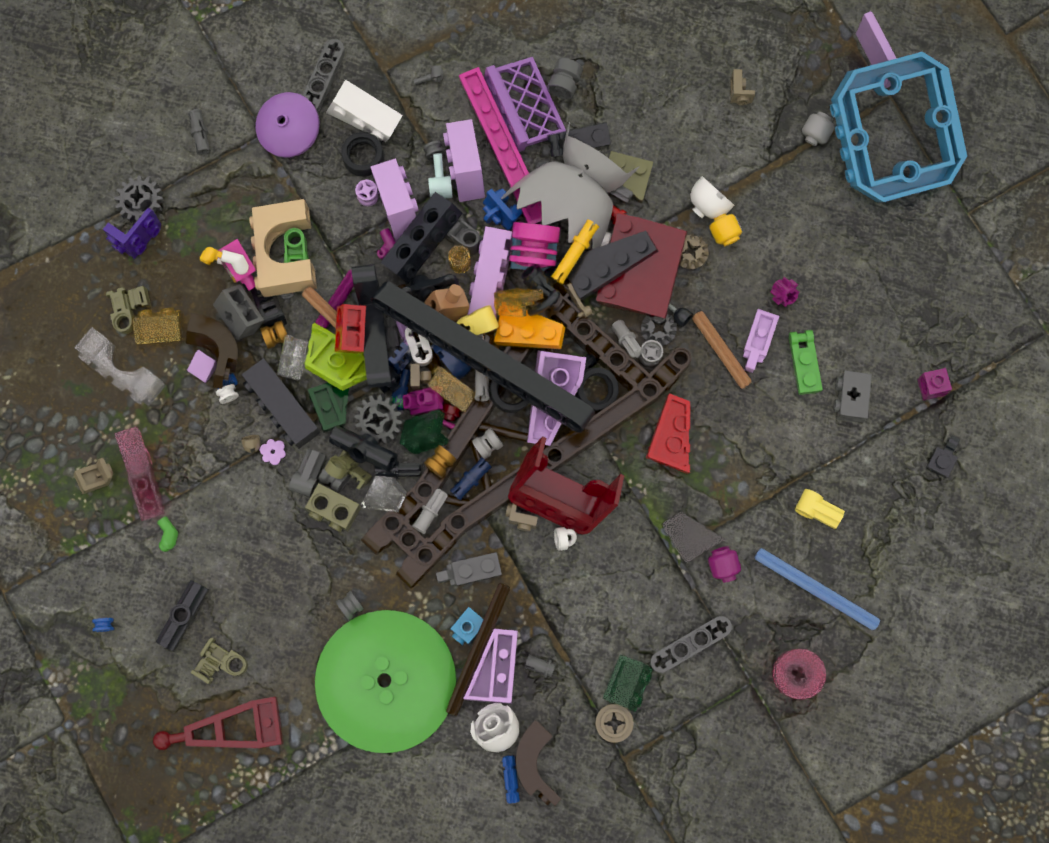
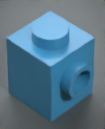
M468 607L451 627V630L454 632L452 637L461 645L465 642L470 645L478 634L483 618Z

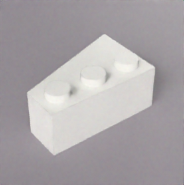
M347 80L344 81L326 111L327 114L364 132H368L376 136L379 141L384 142L390 138L403 116Z

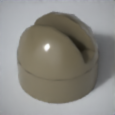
M249 435L241 439L242 446L246 452L251 453L250 449L253 448L256 452L261 446L259 435Z

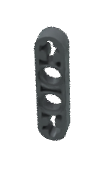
M331 39L325 44L302 95L310 102L312 101L311 96L314 97L312 103L318 113L345 56L344 45L338 39ZM336 47H338L339 52H338V51H335V52H334L333 60H332V59H331V57H332L331 49H335ZM328 64L333 68L331 72L323 73L321 72V67ZM321 83L324 85V89L321 92H315L312 90L313 85Z
M724 616L716 617L656 652L650 659L652 670L656 673H664L726 637L732 630L731 621ZM717 621L720 623L725 622L727 625L724 628L725 633H722V631L714 633L713 635L716 639L712 640L711 633L706 627L709 626L710 630L717 627ZM696 633H705L707 636L705 645L696 644L694 640ZM677 644H683L687 647L685 657L676 656L674 648ZM669 649L671 657L676 662L672 664L670 659L665 662L664 669L661 666L656 667L654 664L657 662L656 657L659 656L662 659L668 656L665 651Z

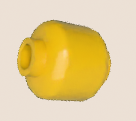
M722 214L713 218L714 222L710 224L709 229L717 244H723L725 247L740 240L739 236L742 234V228L734 214Z

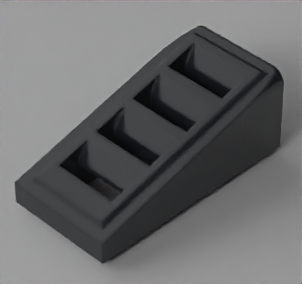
M256 287L250 290L257 309L264 319V327H272L281 320L283 325L287 324L276 295L258 298V295L262 294L261 291L257 290ZM273 299V301H270V302H268V303H265V304H262V305H261V303H264V302H267V301ZM277 308V309H274V310H271V311H269V312L264 313L265 311H268V310H270V309Z

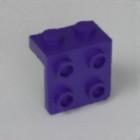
M148 208L127 234H124L109 222L103 228V231L107 235L106 240L112 244V247L120 254L125 252L135 259L137 255L145 251L149 240L158 235L161 223L154 211Z

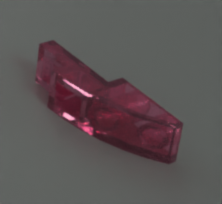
M135 426L114 433L129 476L127 478L141 521L165 514L148 449L145 448L139 427Z

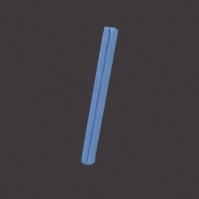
M760 548L756 553L755 560L869 629L875 630L878 627L880 619L763 548Z

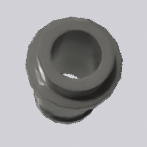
M529 654L525 669L543 674L544 678H547V676L552 677L556 664L552 663V660L546 661Z

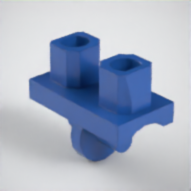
M490 189L486 192L487 197L483 201L485 205L483 210L486 212L483 220L486 223L493 221L496 225L501 224L507 231L513 229V222H516L521 217L522 210L517 209L516 204L510 208L507 207L505 203L508 202L509 196L501 199L506 193L504 189L495 192L493 189Z

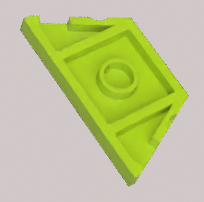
M314 322L308 344L305 369L342 391L367 380L364 352L357 354L335 352V334Z

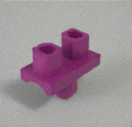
M434 386L403 395V408L410 409V415H419L443 409L442 403L444 399L440 396L442 386Z

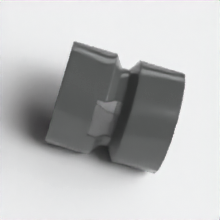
M559 58L556 61L553 69L554 75L550 77L547 90L558 98L572 99L577 88L575 83L579 82L583 67L574 60Z

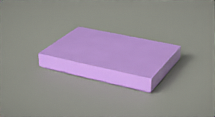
M872 12L864 14L856 35L871 64L874 65L897 59ZM885 79L884 87L888 88L891 86V83L888 79Z

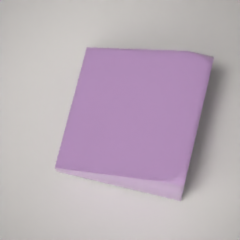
M197 350L187 371L206 383L216 370L217 362L200 350Z

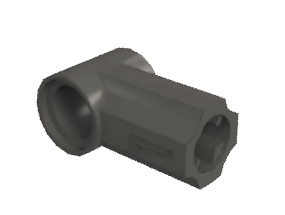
M307 449L299 470L292 476L289 490L310 498L318 485V476L327 457L320 452Z

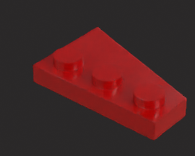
M670 393L667 395L646 455L647 459L686 474L690 473V401Z

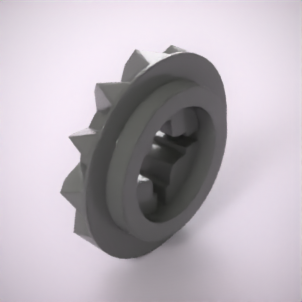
M667 314L666 319L646 315L641 324L643 338L646 341H658L662 346L669 344L677 332V323L672 315ZM665 322L663 327L665 332L658 331L652 334L655 329L654 323L660 325Z

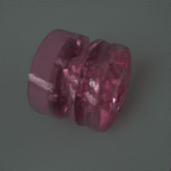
M794 649L784 652L777 658L773 665L772 678L774 685L780 693L789 698L804 700L814 697L821 691L826 680V670L824 663L817 654L805 649ZM799 667L803 678H798L796 681L792 671L797 670Z

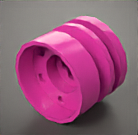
M513 222L512 238L521 240V245L511 246L510 250L520 251V256L510 255L509 261L526 267L534 265L540 268L556 266L557 261L547 259V254L557 255L558 252L549 249L548 244L559 243L560 228Z

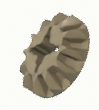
M694 234L686 236L679 263L680 266L686 269H696L706 262L709 255L708 244L703 241L702 237H697ZM688 245L691 246L692 249L698 248V250H696L694 253L695 257H693L690 253H685L688 249Z
M607 705L597 714L595 723L597 732L606 741L613 743L621 742L633 730V717L629 710L622 705ZM613 713H615L618 721L625 722V724L617 726L616 734H614L612 726L604 725V723L612 720Z

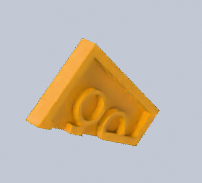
M506 301L502 302L498 321L499 327H497L494 339L496 345L549 349L562 348L565 333L563 324L538 314L529 316L528 310Z

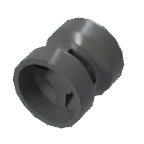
M324 468L318 480L323 484H331V490L339 493L348 483L351 475L347 474L342 479H336L330 476Z

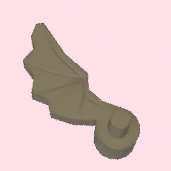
M569 283L567 288L571 299L577 308L581 310L577 314L578 318L582 316L586 318L592 315L591 308L588 305L584 306L573 286Z

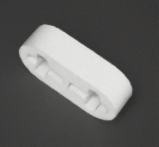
M407 327L405 337L414 362L420 364V366L430 364L433 354L429 341L419 335L420 342L416 343L413 336L409 337L412 335V330ZM419 347H422L424 353H429L426 355L425 360H422L420 357L416 358L419 355Z

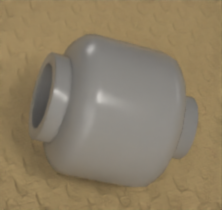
M822 112L811 114L802 128V133L806 136L805 141L813 146H816L817 143H827L835 129L832 123L833 119Z

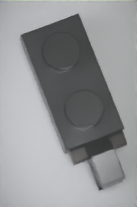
M497 552L452 562V564L446 565L447 570L436 573L438 583L450 581L451 586H460L502 576Z

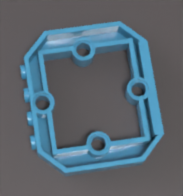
M924 52L848 71L831 99L830 111L837 123L835 133L841 141L840 155L846 163V180L850 183L851 187L876 202H886L951 184L967 158L949 68ZM924 75L931 106L926 111L925 122L930 128L936 129L942 162L920 167L915 161H900L894 166L892 170L893 175L874 180L867 151L869 136L862 128L855 93L874 89L880 96L894 95L901 89L903 80ZM885 79H888L891 83L889 90L884 87ZM938 111L942 114V121L940 123L936 119ZM853 134L858 136V144L856 146L851 142ZM906 166L910 169V174L907 178L903 174Z

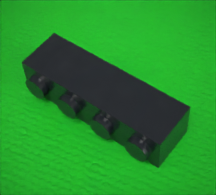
M264 358L242 374L246 380L243 382V385L250 394L255 391L259 397L256 400L263 411L268 409L271 412L270 420L277 429L282 427L286 433L283 437L290 446L295 444L300 449L321 433Z

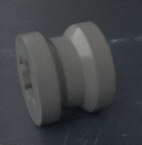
M351 590L346 594L345 598L335 601L348 620L353 618L354 613L364 610Z

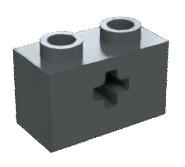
M240 284L222 290L213 304L237 341L254 335L264 321Z
M844 371L840 377H837L835 390H838L839 393L838 399H835L833 405V412H836V420L858 423L866 421L868 418L872 374ZM849 393H852V397L855 398L854 400H851V396L848 395Z

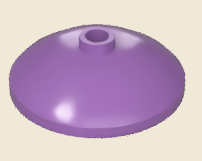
M285 92L271 97L263 104L258 112L255 128L259 142L268 152L278 157L290 158L304 153L312 146L319 132L320 121L316 108L306 97L297 93ZM285 118V122L280 124V120Z

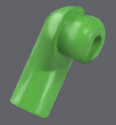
M165 516L157 524L164 532L159 542V548L164 552H168L176 545L178 531L168 517Z

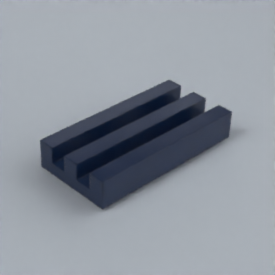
M403 342L400 344L401 351L398 349L394 351L395 359L392 356L388 359L390 366L398 375L401 374L402 370L412 360L409 346Z

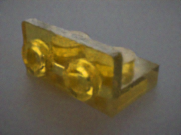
M514 288L494 292V307L497 315L524 317L527 315L526 306L534 305L535 300L544 299L543 290Z
M174 308L160 309L161 312L152 313L151 309L138 311V314L132 318L136 345L181 341L182 333L179 319L181 311H174Z
M436 365L431 371L434 376L429 381L428 386L464 412L475 398V392L444 368Z

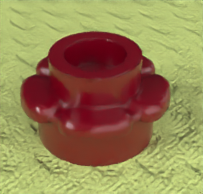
M443 404V409L439 410L443 414L442 418L455 422L456 418L461 417L459 416L461 409L448 404Z

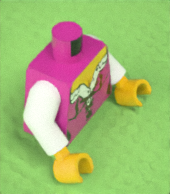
M238 239L219 250L207 247L202 252L200 261L210 265L211 262L216 260L217 264L224 266L234 283L240 281L247 292L255 287L254 277L251 273L255 272L256 269Z

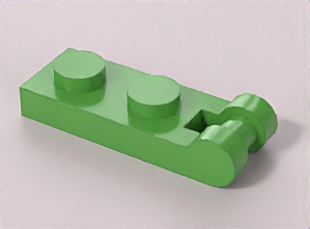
M806 330L800 334L790 332L789 342L798 394L821 392L823 389L814 345L813 330ZM805 342L806 348L799 349V343Z

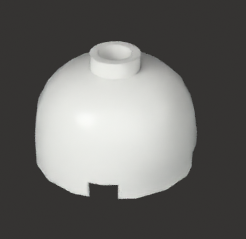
M703 176L692 188L690 197L691 202L695 206L692 210L701 218L704 216L710 219L716 218L722 214H727L734 206L731 201Z
M502 703L489 704L477 713L479 717L476 722L472 721L470 733L478 745L486 751L501 752L515 743L519 735V721L508 705L503 706Z

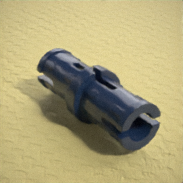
M481 457L468 472L465 471L463 473L464 477L450 491L461 501L474 485L477 486L479 484L478 481L492 466Z

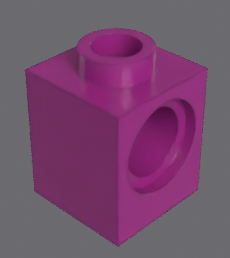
M946 368L925 372L917 379L923 401L946 396L952 390Z

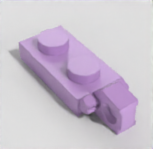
M757 309L743 351V357L748 358L745 371L753 373L757 362L763 363L779 319L778 315Z

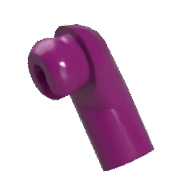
M389 228L380 231L384 244L381 250L377 251V256L382 260L396 243Z

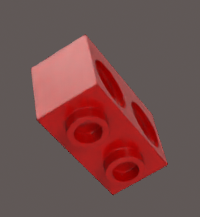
M349 304L337 306L335 352L354 354L364 352L366 306Z

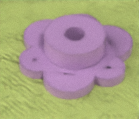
M269 439L267 444H263L260 447L263 461H270L272 465H278L281 458L286 456L284 443Z

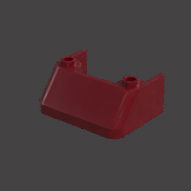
M542 436L526 454L510 487L508 499L513 504L566 529L574 530L577 534H588L618 506L624 475L620 474L610 485L601 480H592L583 486L546 468L549 460L543 453L547 438Z

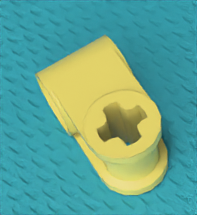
M491 305L461 317L456 322L460 326H462V323L465 326H469V331L475 335L484 334L499 327Z

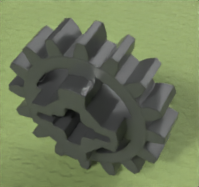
M138 175L136 181L129 177L130 183L122 182L124 188L116 190L120 195L114 197V200L119 203L116 205L118 211H121L120 214L123 218L127 217L130 223L134 219L137 222L148 208L153 210L154 213L163 210L159 205L165 203V200L161 197L163 192L157 182H152L149 177L144 181L141 175ZM145 188L151 190L153 194L146 192ZM126 205L132 207L134 212L127 209Z
M375 394L370 396V400L367 398L363 399V405L356 408L360 411V414L354 415V418L360 421L355 426L362 428L359 434H370L378 443L381 442V439L384 443L389 442V437L395 439L397 437L395 432L403 430L399 424L405 422L404 419L400 418L404 411H398L397 409L400 403L393 404L392 396L385 400L384 394H380L378 399ZM368 409H369L370 414H369L368 418H366L367 411H368ZM376 417H387L383 421H373ZM393 419V424H392V427H391V429H390L389 424H390L391 420Z

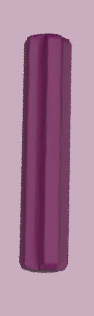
M351 270L347 272L328 301V304L336 312L337 306L344 303L354 287ZM321 314L315 322L325 329L330 324Z

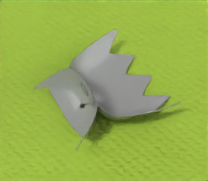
M569 122L563 147L564 163L553 161L543 164L519 180L501 199H504L520 188L516 208L521 209L541 201L542 225H548L568 218V243L574 242L572 239L574 236H578L587 219L593 221V224L595 225L596 223L599 229H597L592 237V250L601 246L610 222L613 202L607 193L622 186L639 167L629 173L624 172L618 165L593 147L568 136Z

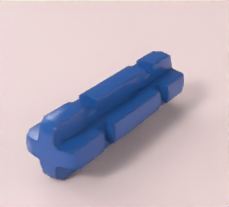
M513 755L504 756L502 762L503 767H505L503 771L505 790L508 792L506 793L507 803H518L520 799L519 792H517V771L514 769V765H516L515 757Z

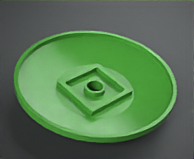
M391 610L374 611L360 615L338 629L325 645L320 655L315 675L317 702L328 725L339 737L349 744L375 753L404 751L429 738L447 717L446 709L456 686L454 661L442 637L423 620L404 612ZM382 674H389L391 677V684L388 687L383 688L378 683V679Z

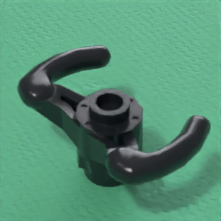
M534 265L528 267L522 273L523 283L536 297H547L542 303L528 309L527 313L529 316L545 311L559 299L560 293L553 288L554 283L551 278L558 265L549 267L545 271L539 266L536 267Z
M446 274L436 279H429L426 275H417L411 280L410 286H405L401 289L424 303L433 291L445 289L453 284L459 285V281L454 274Z

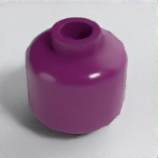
M729 546L711 551L712 555L709 556L708 563L713 578L722 579L723 583L735 580V575L741 572L737 552L730 549Z

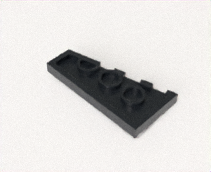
M643 231L582 253L567 277L578 297L584 300L659 251L648 232Z

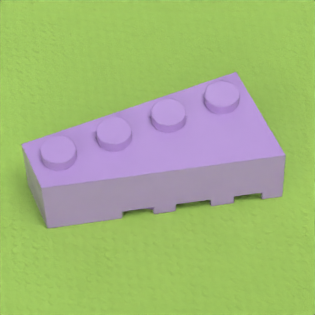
M485 226L483 241L481 240L479 245V262L476 261L474 268L475 282L471 283L469 295L472 298L468 314L491 305L497 319L509 265V256L512 251L510 250L512 246V231Z

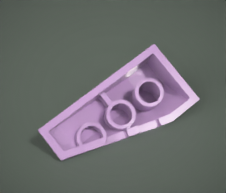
M538 350L535 372L575 396L583 381L586 357ZM531 405L527 443L536 444L543 436L547 438L545 445L550 446L561 423Z

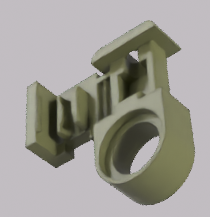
M140 286L127 291L121 287L117 289V292L108 291L106 293V296L111 298L114 311L113 314H110L113 327L122 334L131 333L136 327L135 316L132 311L136 309L135 306L151 307L147 288ZM127 317L129 325L121 329L119 322L122 318Z
M345 450L342 451L339 457L336 455L331 457L325 466V471L336 479H342L348 473L352 475V479L357 477L356 482L360 481L359 485H357L359 490L366 486L372 475L359 467V463L355 462Z
M210 638L200 653L201 657L205 658H202L195 670L191 671V674L207 684H211L214 680L212 676L215 671L219 672L222 669L230 675L241 676L246 672L248 663L237 652L233 650L228 652L214 643L216 639ZM238 658L242 661V669L238 672H233L230 669V663L233 659ZM200 671H201L202 673H204L205 675L209 676L210 678L208 679L207 677H205L204 675H202V674L200 673Z

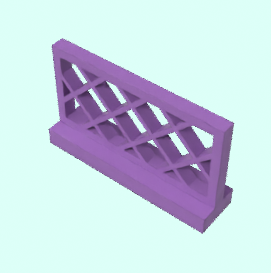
M533 57L497 68L494 65L486 67L484 79L519 152L524 151L527 146L548 140V134L566 131ZM530 65L533 72L531 77L519 72L521 67ZM508 72L514 75L510 83L503 80L500 74ZM516 77L528 81L525 89L514 85ZM530 83L540 87L541 92L539 95L528 91ZM511 89L522 93L520 101L510 97L509 92ZM525 95L537 100L533 108L522 103ZM539 101L548 105V114L536 109ZM519 108L531 112L528 120L519 117L517 113ZM533 114L545 119L542 127L530 122ZM547 120L556 123L558 130L550 131L544 128ZM527 127L540 131L538 136L529 139L526 133Z

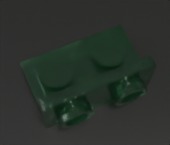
M438 409L405 420L400 444L413 454L437 448L439 445H447L449 439L441 433L445 414Z
M620 655L603 699L636 712L637 708L642 704L645 687L651 681L652 668L645 663Z

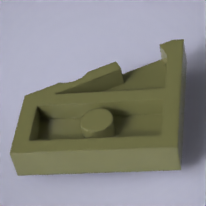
M611 151L609 159L624 172L629 173L639 167L622 186L631 190L639 203H643L653 162Z

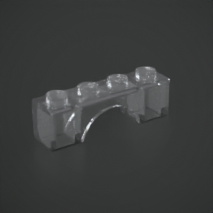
M91 327L74 347L80 353L78 357L88 365L90 362L97 366L95 371L104 378L108 375L113 378L112 384L122 392L125 388L130 391L131 395L129 397L139 405L144 402L149 406L166 385L145 367L132 372L116 369L113 363L115 345Z

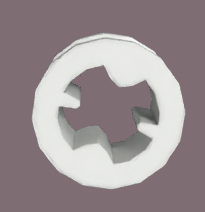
M234 384L224 386L216 391V395L220 396V404L229 403L239 397L238 392L234 391L236 389Z

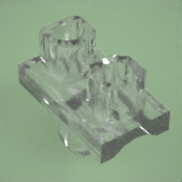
M290 335L285 336L277 375L297 381L301 380L304 361L307 358V340L298 339Z

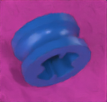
M114 618L93 619L92 623L95 624V627L92 629V632L114 631V627L111 625L114 622Z

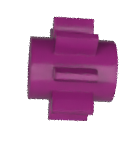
M785 277L777 280L770 291L774 295L772 300L778 305L782 304L785 307L787 304H793L800 293L796 289L798 284L792 279L788 280Z

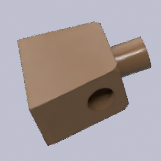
M456 284L451 285L449 289L433 291L424 302L454 322L466 316L469 310V303L464 290Z

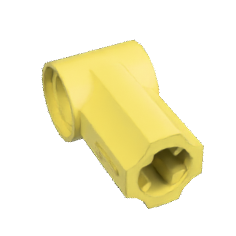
M804 489L794 509L798 514L809 519L814 518L833 529L838 527L845 512L823 500L821 495L809 489Z

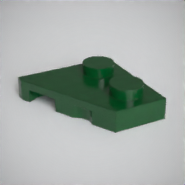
M325 383L308 389V395L323 433L333 430L337 425L345 426L349 388L342 391L330 383Z

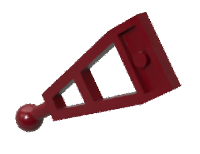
M277 697L249 701L184 727V732L169 734L166 731H160L153 737V745L159 750H166L171 744L185 742L186 746L265 748L282 745L283 739ZM253 709L257 741L225 740L223 720ZM214 724L216 740L194 739L195 730Z

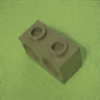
M319 483L305 506L310 512L308 516L319 522L323 518L330 522L329 527L338 532H341L342 529L349 532L361 510V506L358 503ZM326 499L328 500L327 507L323 510L317 509L318 501ZM343 509L347 510V518L338 520L337 513Z

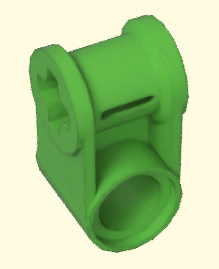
M298 228L287 230L284 235V263L309 259L307 241L303 232ZM294 237L301 238L298 244L294 245L290 242Z

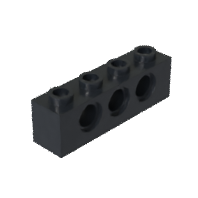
M435 192L381 263L409 284L463 213L453 203Z

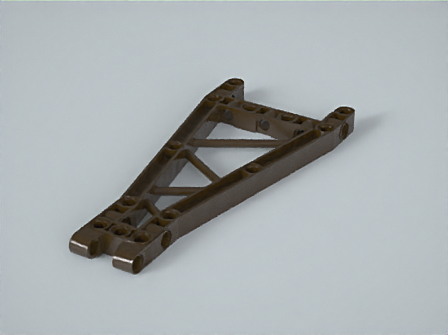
M568 277L563 285L558 283L556 279L553 281V288L559 291L560 297L556 304L538 315L563 324L565 333L586 353L594 356L596 362L604 369L609 370L616 380L629 392L594 415L581 433L569 428L570 432L559 440L553 439L550 446L545 445L548 448L543 450V453L547 457L553 452L559 453L561 459L557 462L548 461L546 468L554 472L655 403L676 383L691 362V353L685 348H677L667 358H664L649 374L592 320L584 316L578 318L577 314L581 310L570 301L571 296L567 285L571 282ZM540 297L534 306L545 301L547 297ZM584 327L589 330V334L580 335L577 330ZM507 346L504 353L524 364L534 348ZM545 348L546 352L555 353L554 349ZM677 356H682L686 360V363L682 365L675 362L674 358ZM617 357L621 359L622 364L614 366L610 360ZM489 378V388H490L491 381H492L490 378ZM501 385L498 388L500 398H502L507 390ZM645 388H652L655 391V395L647 396L643 390ZM474 396L442 444V447L456 458L453 465L447 466L444 476L442 478L427 467L413 488L402 496L361 539L375 555H378L395 543L408 556L396 572V575L410 589L420 582L467 531L511 502L508 499L509 490L520 467L494 485H492L487 471L481 478L484 491L472 500L462 498L460 501L456 496L448 495L444 503L459 506L460 508L448 515L429 538H424L411 526L418 519L423 511L422 506H426L435 490L442 489L470 445L476 463L480 460L482 456L472 443V440L478 437L479 431L485 432L492 428L496 435L527 442L528 433L485 423L496 407L492 400L481 401L480 396V400L477 401ZM421 488H431V494L427 497L420 496ZM456 518H462L465 521L464 526L460 529L452 526V522ZM390 520H398L399 526L397 529L389 530L387 528V523ZM408 535H413L416 538L412 546L403 544L404 538ZM424 551L432 553V558L428 562L420 560V555Z

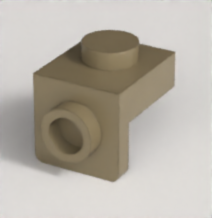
M100 458L96 464L76 470L73 475L82 494L108 486L112 479L113 471L110 464H106L104 458Z
M508 503L505 516L509 517V524L518 525L517 529L528 532L531 531V528L536 529L538 517L517 513L518 506Z

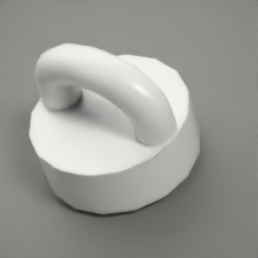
M559 527L554 530V541L557 550H567L568 547L576 542L577 535L574 530L566 529L565 527Z

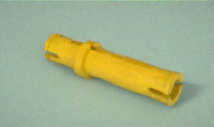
M586 220L578 236H574L572 239L574 242L553 275H551V278L556 279L558 283L564 284L565 279L584 249H588L590 246L591 238L599 229V226L596 223L594 225L593 221Z

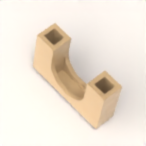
M300 199L253 207L252 216L249 220L251 229L254 230L251 243L256 252V256H253V265L257 270V276L254 277L256 289L260 290L264 297L300 292L309 286L317 289L315 268L310 259L289 263H279L270 259V248L273 242L279 236L285 234L287 230L291 228H298L300 230L311 229L310 211L305 200Z

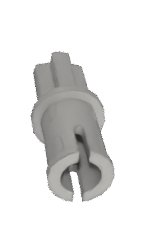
M623 320L614 322L611 328L618 337L619 344L626 349L632 358H638L642 353V349L635 340V334L629 331Z
M436 489L426 506H422L423 511L412 526L414 529L425 534L433 519L439 516L438 511L448 496L443 490Z

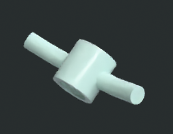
M442 153L433 154L435 177L429 178L430 198L435 192L444 198H453L451 176L444 177Z

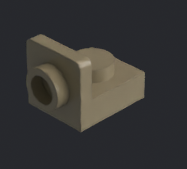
M733 69L730 78V103L738 105L752 103L755 97V90H745L746 78H742V70Z

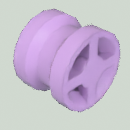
M366 179L356 185L355 191L360 204L363 206L376 204L379 193L373 181Z

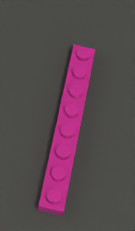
M477 67L460 74L459 79L511 188L529 172L480 68ZM520 188L512 192L517 202ZM541 201L521 208L526 223L542 224Z

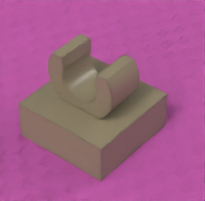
M411 364V391L420 390V383L431 384V371L420 372V364Z

